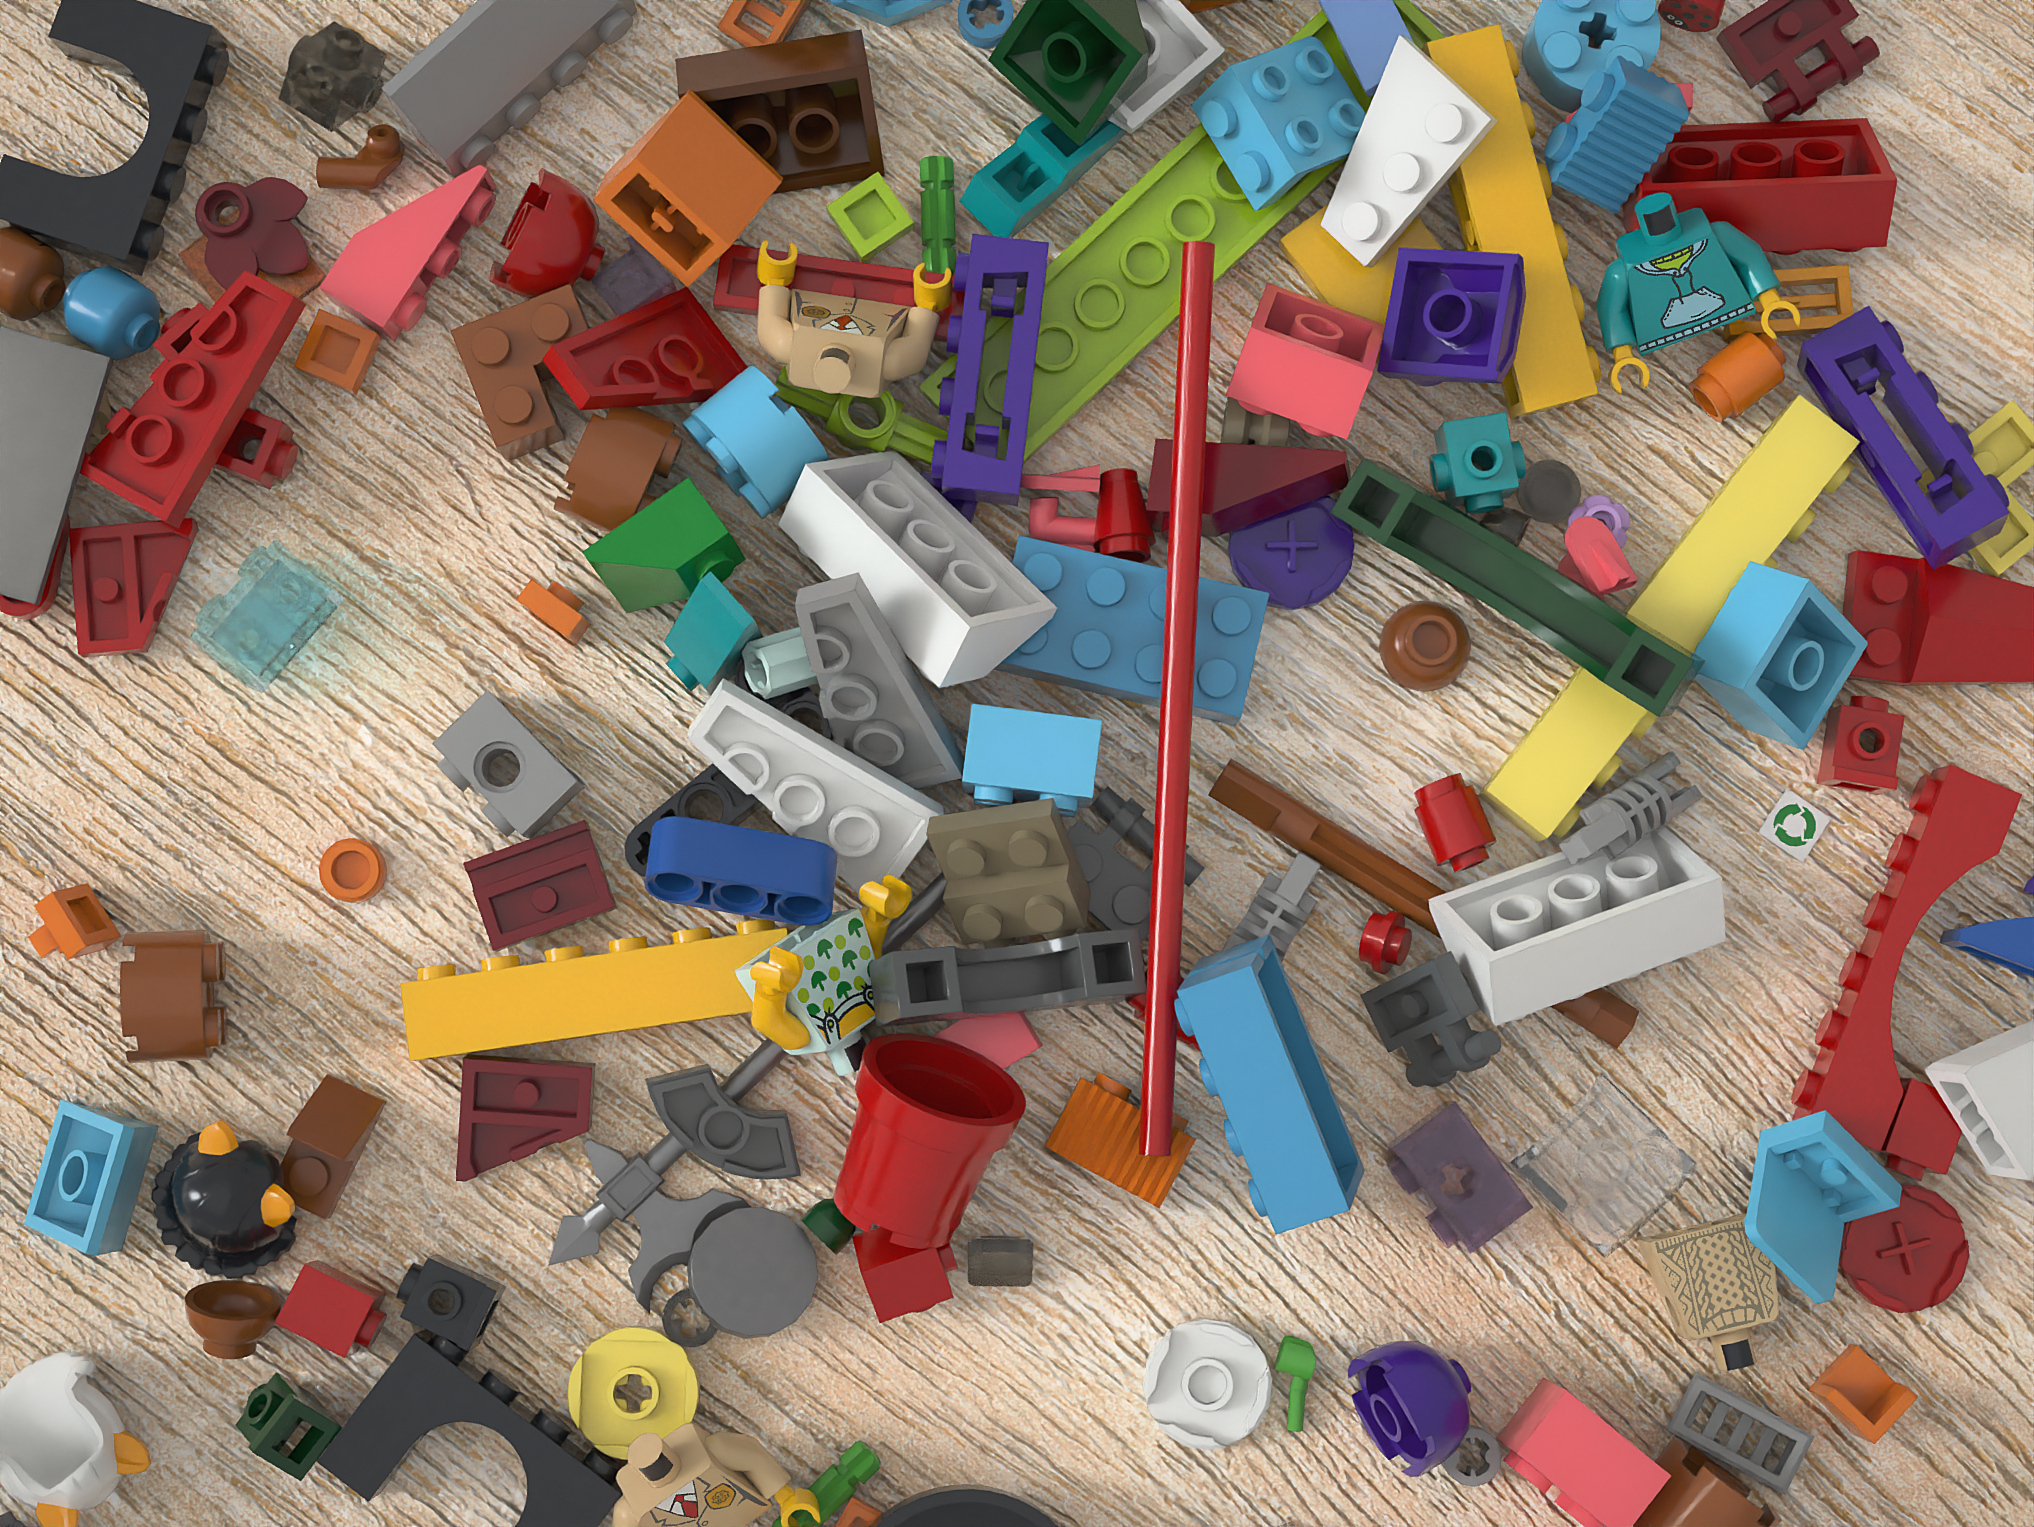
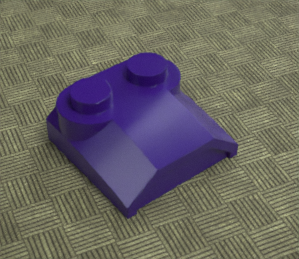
M1399 248L1377 372L1386 378L1407 379L1416 385L1424 387L1435 386L1442 382L1502 383L1516 357L1524 312L1526 287L1523 257L1520 254Z

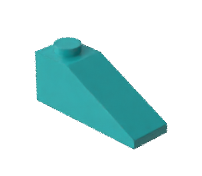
M711 571L700 580L663 641L674 654L665 663L690 692L701 684L710 695L713 694L723 678L730 681L734 677L737 663L742 659V651L747 643L763 638L755 620Z

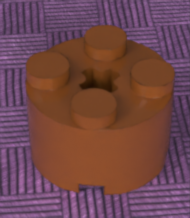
M611 407L610 409H604L608 411L606 418L593 413L563 480L568 482L567 489L573 491L570 501L557 496L554 505L555 511L608 534L657 499V497L648 494V491L656 474L668 479L681 450L683 439L673 435L676 424L638 407Z
M208 930L126 933L122 946H135L134 961L121 962V1025L123 1037L136 1036L138 1048L125 1052L128 1062L210 1060L213 1048L226 1045L228 1038L226 1006L214 1007V982L225 980L226 977L224 942H211Z
M1673 1436L1654 1461L1668 1472L1671 1477L1633 1524V1527H1777L1782 1519L1767 1503L1760 1509L1749 1501L1747 1497L1751 1489L1728 1470L1693 1445L1687 1450L1682 1439Z

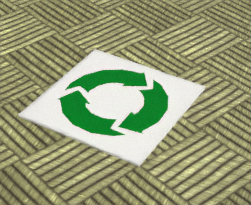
M1786 788L1757 833L1803 863L1832 818Z

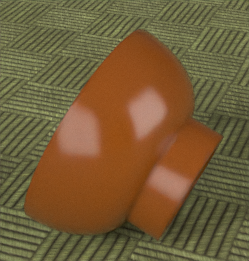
M1416 601L1402 606L1388 618L1380 635L1379 651L1385 669L1395 681L1406 688L1428 692L1450 685L1462 674L1470 657L1471 640L1464 621L1454 610L1434 601Z
M219 1280L203 1283L189 1290L185 1296V1311L192 1329L204 1339L203 1349L206 1353L222 1359H240L252 1355L256 1351L257 1340L264 1337L273 1328L281 1310L282 1300L276 1291L262 1284L238 1280Z

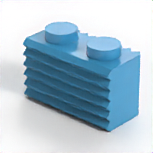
M1617 56L1606 72L1597 71L1591 76L1582 92L1581 107L1569 123L1561 122L1552 130L1544 149V159L1552 183L1614 214L1618 213L1621 205L1627 202L1629 194L1635 191L1636 185L1642 182L1644 174L1650 171L1651 164L1657 162L1659 154L1665 151L1666 144L1672 142L1674 133L1680 131L1682 123L1687 122L1689 117V110L1681 90L1675 83H1669L1665 78L1658 77L1653 72H1648L1642 66L1638 67L1635 63L1627 61L1622 56Z

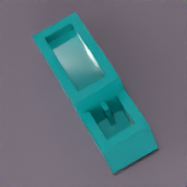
M1043 113L1023 128L1013 145L974 174L959 202L994 236L1013 238L1090 170L1127 131L1107 119L1085 143L1078 146Z

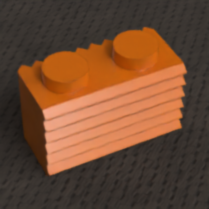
M1099 1072L1093 1083L1080 1077L1044 1146L1160 1209L1196 1141L1195 1138L1184 1133L1189 1121L1173 1112L1171 1156L1140 1155L1138 1151L1141 1109L1126 1102L1132 1090Z

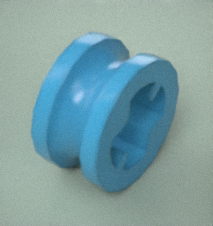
M960 0L958 6V28L962 37L972 46L981 49L996 47L1013 22V5L1011 1ZM989 4L995 6L996 20H1002L997 26L988 22L983 29L976 28L975 14L970 13L971 10L975 8L978 11H984Z

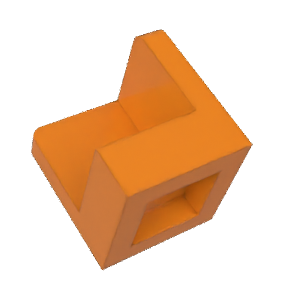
M1851 1343L1807 1389L1854 1436L1873 1444L1877 1443L1918 1398L1908 1386L1895 1382L1857 1345Z

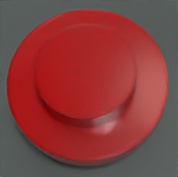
M1390 911L1387 915L1374 912L1365 925L1359 946V959L1362 962L1371 964L1372 970L1376 973L1387 974L1393 964L1401 966L1408 955L1412 931L1405 928V917L1402 913Z

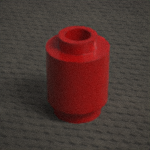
M1461 773L1439 779L1414 792L1419 805L1414 809V812L1437 866L1450 863L1454 873H1457L1490 859L1486 848L1495 844L1497 840L1474 786H1466Z

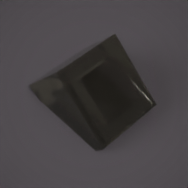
M972 1236L971 1239H968V1282L970 1285L1026 1287L1031 1284L1033 1240L1029 1236Z

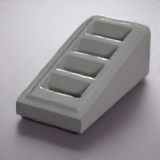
M1698 1373L1694 1374L1666 1429L1784 1495L1815 1437ZM1707 1394L1719 1401L1702 1434L1690 1427ZM1733 1407L1742 1412V1415L1728 1443L1724 1447L1716 1443L1714 1439L1730 1408ZM1754 1420L1766 1425V1428L1748 1460L1738 1455V1452ZM1778 1433L1790 1440L1772 1473L1761 1466Z

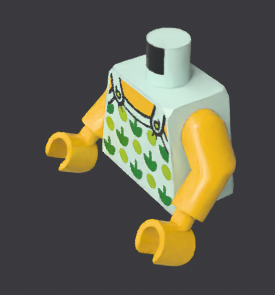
M890 874L882 878V885L875 881L867 882L859 891V899L866 907H863L861 910L856 908L832 912V916L828 921L818 925H801L736 969L735 974L739 982L753 1001L751 1018L753 1027L781 1046L790 1055L827 1052L838 1076L858 1071L863 1051L866 1047L860 1029L876 1018L869 963L882 957V946L891 919L902 915L910 903L912 896L910 886Z

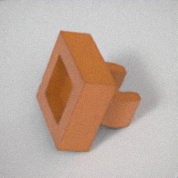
M87 883L51 892L35 904L34 907L45 925L34 931L28 938L41 959L48 957L58 949L60 954L64 953L67 960L102 951L118 940L121 935Z

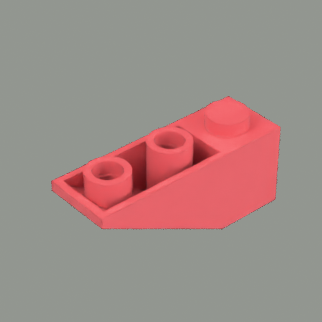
M479 164L354 234L319 286L321 291L332 303L395 342L403 329L410 331L421 319L427 306V299L424 296L437 276L444 279L457 264L462 252V247L459 246V243L470 226H480L493 209L496 201V194L493 192L497 186L488 169Z

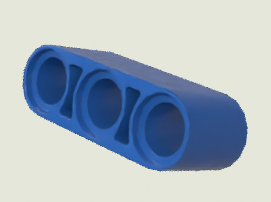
M672 816L655 822L652 827L644 884L646 891L651 896L669 903L795 925H818L828 921L832 916L837 853L826 843L816 840L689 817Z

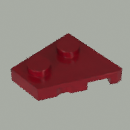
M467 1054L463 1058L456 1181L466 1182L487 1170L509 1161L515 1162L537 1153L541 1148L556 1142H564L588 1132L592 1127L596 1063Z

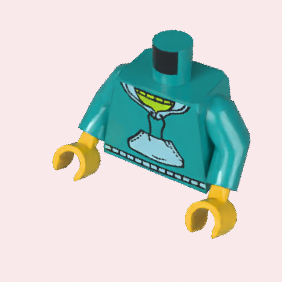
M1668 193L1651 194L1637 202L1634 210L1640 229L1624 234L1616 240L1618 259L1606 267L1596 300V311L1605 350L1607 353L1613 354L1615 360L1608 373V383L1613 391L1617 394H1622L1618 373L1624 365H1631L1638 370L1641 389H1645L1648 385L1650 372L1642 360L1633 357L1632 349L1634 347H1637L1640 356L1750 316L1757 313L1753 302L1760 301L1764 308L1761 324L1768 336L1778 339L1776 333L1769 325L1768 318L1771 311L1779 307L1791 311L1794 321L1799 328L1801 320L1799 310L1794 304L1781 300L1777 292L1781 288V284L1761 246L1756 241L1727 221L1710 223L1702 208H1692L1677 214L1672 196Z

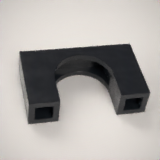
M61 0L48 37L65 56L124 75L140 83L144 88L149 105L148 128L140 147L127 162L113 171L98 176H70L3 154L0 162V229L12 226L31 234L47 245L142 276L147 261H154L161 250L164 240V227L161 223L169 202L175 203L183 191L186 180V169L183 167L190 145H197L204 134L208 118L205 105L212 86L218 87L226 75L229 64V53L226 51L227 44L211 25L137 0Z
M426 1329L415 1333L317 1460V1463L369 1502L381 1494L428 1432L444 1424L470 1422L486 1426L502 1435L514 1447L523 1463L527 1479V1497L522 1515L515 1527H599L614 1507V1504L623 1495L616 1480L617 1473L621 1467L612 1458L596 1448H592L588 1454L567 1438L572 1430L560 1418L544 1408H540L537 1414H535L516 1399L520 1390L508 1378L491 1368L483 1374L464 1359L469 1351L458 1347L456 1343L435 1333L431 1334Z

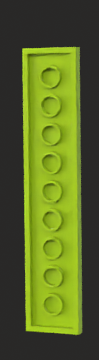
M1393 0L1414 44L1419 49L1427 42L1445 38L1409 0ZM1321 10L1284 45L1309 36L1320 40L1365 114H1367L1375 94L1367 97L1341 49L1338 37L1323 10ZM1200 123L1047 266L1023 465L1179 319L1182 248L1184 242L1204 241L1215 244L1214 286L1348 160V157L1306 173L1273 205L1255 212L1202 123ZM1023 288L1016 295L1014 314L1023 315L1026 288ZM993 316L986 326L975 425H967L965 439L974 448L976 424L999 426V443L996 459L1006 461L1009 430L1002 429V413L1014 318ZM953 354L919 386V392L938 411L942 378H955L958 354ZM943 416L948 422L950 421V416Z

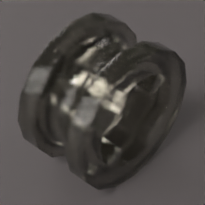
M685 1288L668 1300L663 1309L662 1323L665 1333L673 1342L682 1347L694 1348L706 1344L717 1334L718 1329L710 1323L706 1331L702 1326L697 1327V1335L683 1332L684 1321L675 1317V1311L679 1303L686 1308L690 1305L688 1299H693L689 1293V1288Z

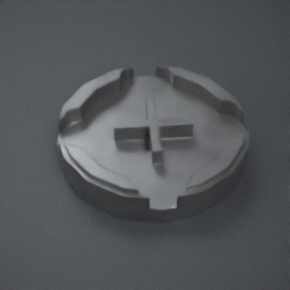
M761 1206L737 1208L712 1221L694 1243L687 1265L689 1293L696 1306L700 1307L702 1313L709 1319L708 1321L718 1330L744 1339L769 1337L795 1323L812 1302L818 1281L816 1252L804 1230L785 1214Z

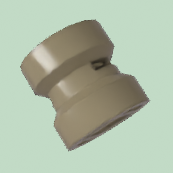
M1227 397L1220 443L1286 447L1290 419L1275 413L1271 415L1252 413L1244 409L1238 403V400Z

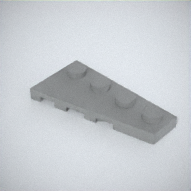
M859 572L798 589L795 610L811 671L817 675L820 686L819 702L823 717L828 718L833 742L915 790L962 778L965 758Z

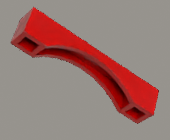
M1951 764L1934 769L1930 776L1924 774L1919 779L1909 802V809L1915 811L1907 834L1901 832L1896 837L1887 855L1885 865L1886 868L1892 871L1883 893L1877 891L1866 907L1862 926L1868 928L1861 949L1859 952L1853 950L1842 967L1838 983L1840 986L1845 987L1837 1009L1836 1011L1829 1009L1818 1027L1815 1044L1821 1046L1817 1059L1812 1070L1806 1068L1795 1084L1791 1103L1796 1105L1797 1108L1792 1121L1826 1110L1866 1151H1881L1904 1093L1894 1061L1890 1025L1893 987L1903 952L1919 921L1942 892L1970 869L1999 854L2022 794Z

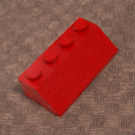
M1867 118L1780 121L1776 124L1773 122L1681 125L1680 131L1674 133L1672 142L1666 144L1665 151L1659 154L1657 162L1651 164L1650 171L1644 174L1642 182L1636 185L1635 191L1630 193L1627 202L1623 203L1624 227L1627 233L1640 229L1634 210L1635 205L1648 195L1664 192L1672 196L1677 214L1692 208H1702L1710 223L1727 221L1756 241L1761 246L1763 252L1793 255L1801 250L1834 249L1840 252H1857L1868 247H1886L1897 178Z

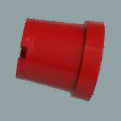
M893 1033L882 1035L871 1040L863 1051L855 1083V1092L859 1103L833 1199L839 1211L851 1223L869 1233L872 1223L893 1231L889 1240L891 1243L917 1249L941 1247L951 1240L953 1232L959 1227L963 1214L994 1153L1003 1149L1009 1143L1025 1112V1095L1017 1082L1006 1071L968 1048L943 1039L920 1034Z

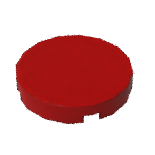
M1904 1183L1900 1184L1902 1190L1899 1207L1844 1223L1838 1264L1849 1286L1869 1304L1897 1313L1922 1311L1927 1307H1934L1947 1300L1962 1282L1970 1257L1968 1240H1965L1964 1229L1960 1224H1963L1956 1209L1938 1193L1913 1184Z

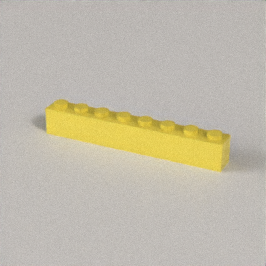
M1798 395L1782 409L1624 611L1694 653L1698 643L1704 638L1726 602L1730 591L1737 584L1749 562L1752 561L1774 569L1776 568L1778 562L1771 557V554L1784 538L1794 543L1811 524L1817 513L1811 510L1809 506L1822 490L1831 495L1848 477L1855 464L1847 458L1860 441L1801 395ZM1579 666L1477 796L1536 843L1548 839L1552 833L1561 839L1580 817L1579 812L1583 808L1576 802L1592 783L1600 789L1621 765L1623 759L1615 752L1626 738L1631 734L1637 740L1640 739L1656 721L1658 716L1609 687L1586 669Z

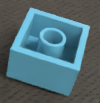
M1750 561L1737 584L1730 591L1726 602L1704 638L1695 649L1694 654L1705 660L1695 680L1746 730L1804 750L1867 647L1868 642L1809 579Z
M972 704L962 777L963 793L974 794V805L988 808L1010 805L1013 803V799L1036 801L1053 798L1061 817H1075L1077 808H1089L1093 798L1102 720Z

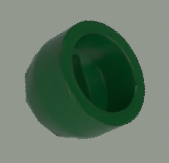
M833 1198L817 1202L800 1218L835 1255L850 1242L856 1226L839 1211Z

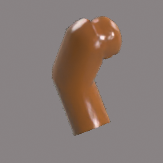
M379 124L368 130V137L365 141L366 145L354 158L318 157L316 167L318 187L358 190L377 188L403 160L405 148L400 140L398 131L390 125Z

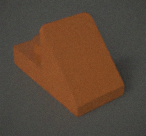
M330 1074L324 1077L286 1133L293 1140L280 1165L282 1166L284 1176L283 1190L291 1196L296 1206L325 1220L332 1217L387 1101Z

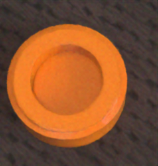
M347 838L335 842L325 851L319 865V876L323 887L332 897L348 903H361L370 900L380 892L386 881L387 865L383 854L377 847L364 840Z

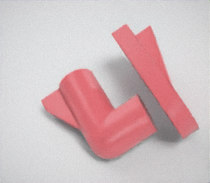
M1100 464L1050 475L1022 474L1021 488L1099 492ZM1059 497L1030 498L1029 534L1031 538L1095 553L1093 541L1096 518L1058 516Z
M1589 516L1579 517L1571 523L1564 536V542L1568 551L1559 562L1558 570L1604 599L1605 594L1633 587L1638 579L1609 528L1600 520Z

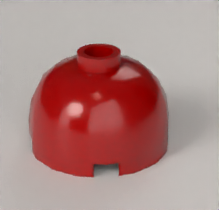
M543 168L538 172L539 185L534 182L530 183L500 243L511 251L504 265L495 260L493 261L489 276L491 283L529 299L568 284L572 287L579 277L589 282L595 275L605 252V247L596 243L600 222L594 204L578 187Z

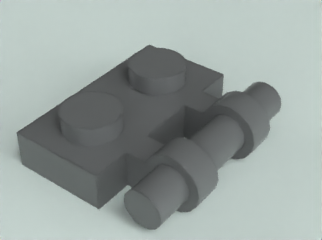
M1107 786L1092 803L1095 809L1110 820L1106 828L1100 835H1097L1079 819L1067 834L1091 891L1088 912L1110 931L1138 928L1140 943L1142 944L1149 935L1153 861L1142 873L1116 851L1114 847L1126 834L1153 857L1154 824L1142 815L1146 809L1132 797L1126 802ZM1187 852L1184 884L1190 887L1205 867Z
M1451 951L1360 995L1388 1053L1403 1046L1411 1062L1406 1068V1078L1414 1087H1422L1424 1085L1430 1087L1441 1086L1455 1078L1457 1071L1469 1073L1487 1065L1491 1056L1497 1054L1501 1049L1500 1037L1493 1030L1488 1029L1482 1032L1471 1030L1465 1017L1479 1011L1480 1008L1470 990L1466 976L1460 970ZM1436 1031L1443 1046L1437 1044L1432 1034Z

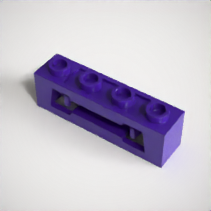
M972 234L970 253L958 252L954 291L965 292L962 316L950 315L946 353L958 354L955 378H942L939 401V415L950 416L947 441L935 439L931 467V478L942 479V496L945 498L1018 506L1048 261V242ZM983 288H993L991 316L1014 318L1002 413V429L1009 430L1006 461L996 459L999 443V426L976 424L974 452L964 450L967 425H975L987 326L986 311L981 310ZM1017 288H1026L1023 315L1014 314Z
M1867 306L1803 342L1797 367L1833 421L1860 441L1853 451L1931 568L1935 570L1998 535L2010 513L2007 509L2009 507V499L1999 480L1992 474L1985 476L1972 458L1974 449L1965 430L1957 422L1949 424L1936 405L1939 403V398L1931 380L1922 371L1914 373L1902 355L1904 353L1903 342L1894 326L1887 320L1880 322L1870 306ZM1877 379L1885 389L1884 403L1936 478V480L1927 484L1928 491L1926 496L1917 484L1922 474L1869 397V395L1876 392L1875 385Z

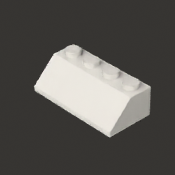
M896 450L805 464L778 524L798 545L801 553L813 560L831 579L859 572L904 653L918 666L919 672L926 679L934 682L938 688L984 678L1051 620L1057 610V607Z
M1664 825L1649 832L1632 847L1609 860L1603 849H1600L1588 858L1572 865L1564 852L1561 851L1428 899L1430 912L1447 952H1452L1460 970L1469 982L1470 990L1480 1010L1495 1026L1509 1021L1520 1020L1533 1012L1566 1000L1579 998L1587 992L1622 979L1633 978L1646 970L1679 958L1692 956L1700 950L1726 941L1722 877Z

